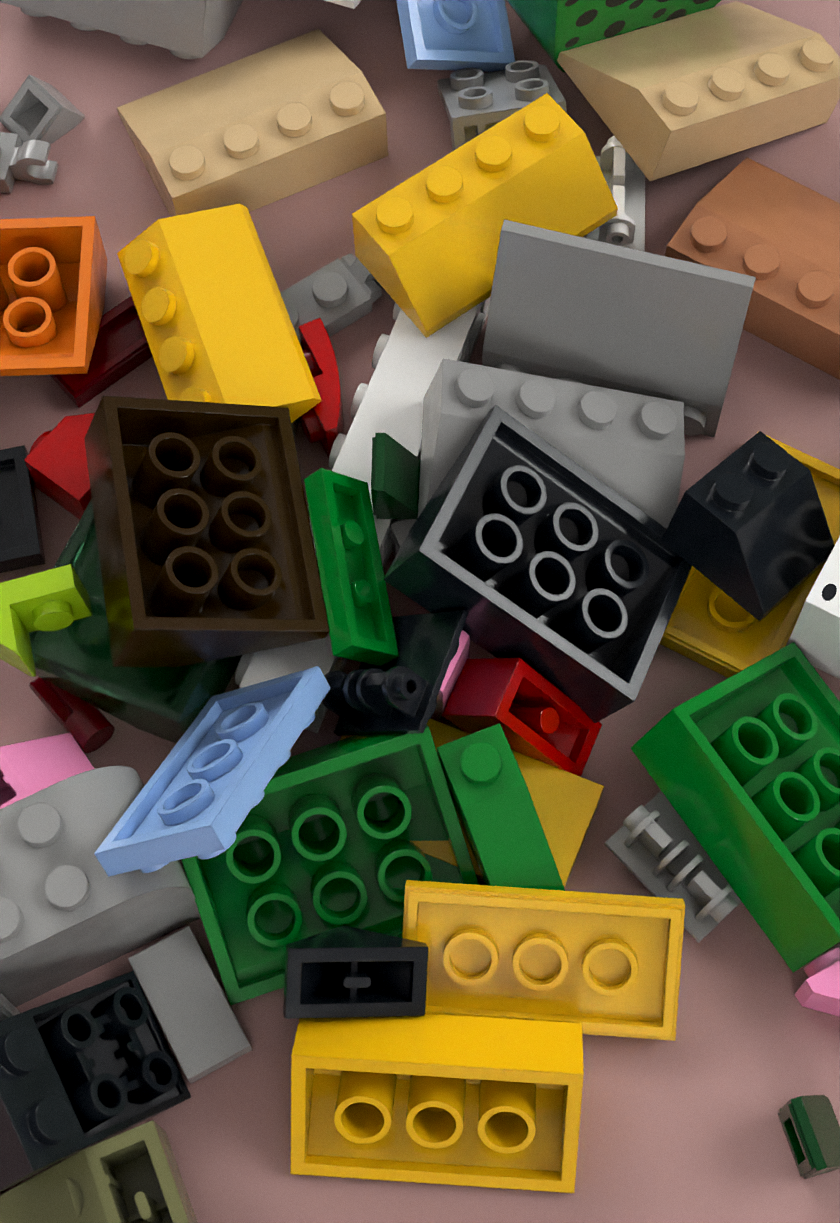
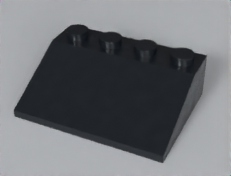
M495 405L489 410L408 532L383 580L431 613L466 610L468 616L462 630L470 635L471 641L496 658H521L573 700L594 723H597L635 702L692 565L661 540L666 531L664 526Z

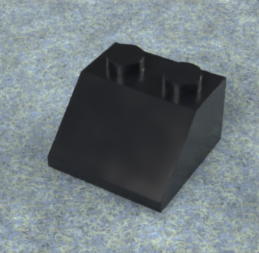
M761 431L685 491L661 539L758 621L766 617L827 561L835 546L810 470Z

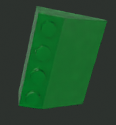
M793 642L673 708L641 737L631 749L794 973L840 942V701L796 643Z
M426 725L424 733L354 735L291 756L277 769L264 789L265 795L263 799L250 810L236 832L237 838L226 851L205 860L199 859L197 856L181 859L188 882L196 897L195 902L230 1005L284 987L287 944L343 925L402 938L406 880L479 885L428 725ZM410 841H449L457 866L423 853L418 846Z

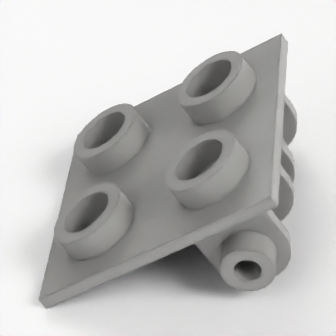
M662 791L645 806L640 805L623 821V826L604 843L654 897L684 899V928L698 943L742 902Z

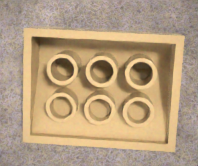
M739 1L560 52L557 59L563 70L650 182L827 123L840 99V57L820 33Z
M320 29L117 107L118 115L170 217L239 203L246 206L248 211L251 212L389 156L385 110L362 71Z

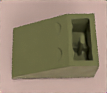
M154 1120L85 1148L0 1195V1223H198L168 1136Z

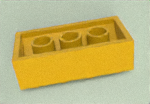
M546 93L352 213L355 255L427 338L491 297L499 239L504 219L584 237L615 217L618 207L585 132Z
M239 203L158 219L117 253L168 400L285 407L289 409L291 423L322 401L246 206Z
M426 1013L425 1016L299 1018L291 1055L290 1174L574 1193L584 1076L582 1023Z

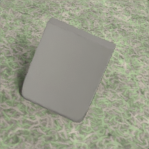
M29 74L1 114L0 122L11 133L19 134L22 143L28 140H41L51 145L76 127L85 116L54 86Z

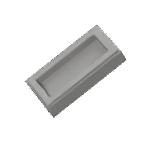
M189 926L128 958L191 1084L253 1050Z

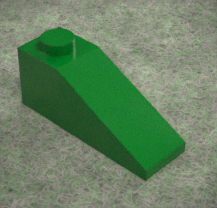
M498 723L437 747V754L456 814L485 884L489 886L565 891L528 787L501 724Z

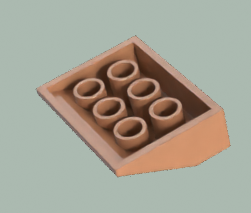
M746 157L697 202L667 244L665 256L756 277L743 329L840 380V203Z

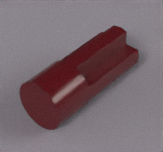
M50 664L43 667L39 671L40 676L30 682L29 687L67 733L70 732L84 753H91L99 749L112 737L115 727L61 664L52 667Z

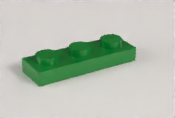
M320 468L306 477L304 483L333 656L382 666L399 657L386 582L383 580L385 576L368 483Z

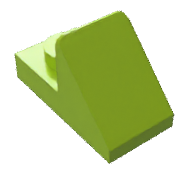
M71 564L0 583V659L31 677L36 676L29 632L61 630L71 625L74 620L92 616L89 594Z

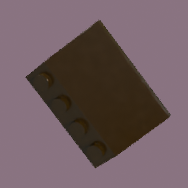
M103 395L84 441L113 667H183L326 638L330 630L289 409L285 407Z

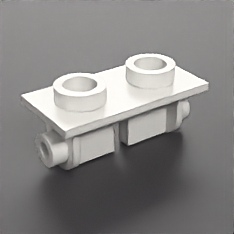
M613 136L608 139L607 144L602 148L601 156L595 157L618 207L617 215L588 233L586 238L645 251V175L623 148L622 144Z

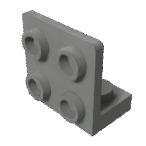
M531 60L515 61L507 64L505 70L483 73L482 70L476 68L460 69L452 72L450 78L437 81L438 93L450 121L453 151L546 93L567 113L566 100L547 66L539 65Z

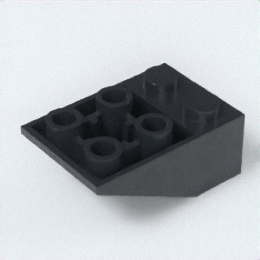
M134 971L0 1021V1191L47 1170L81 1150L107 1140L191 1098Z

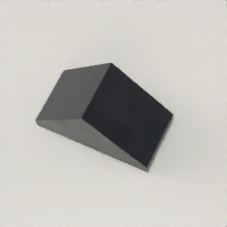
M345 925L287 944L283 1015L285 1019L425 1016L428 946L423 942Z

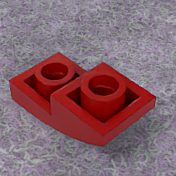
M321 317L298 326L302 351L322 400L299 417V421L308 441L312 444L320 440L329 458L336 437L339 433L344 434V416L335 353Z

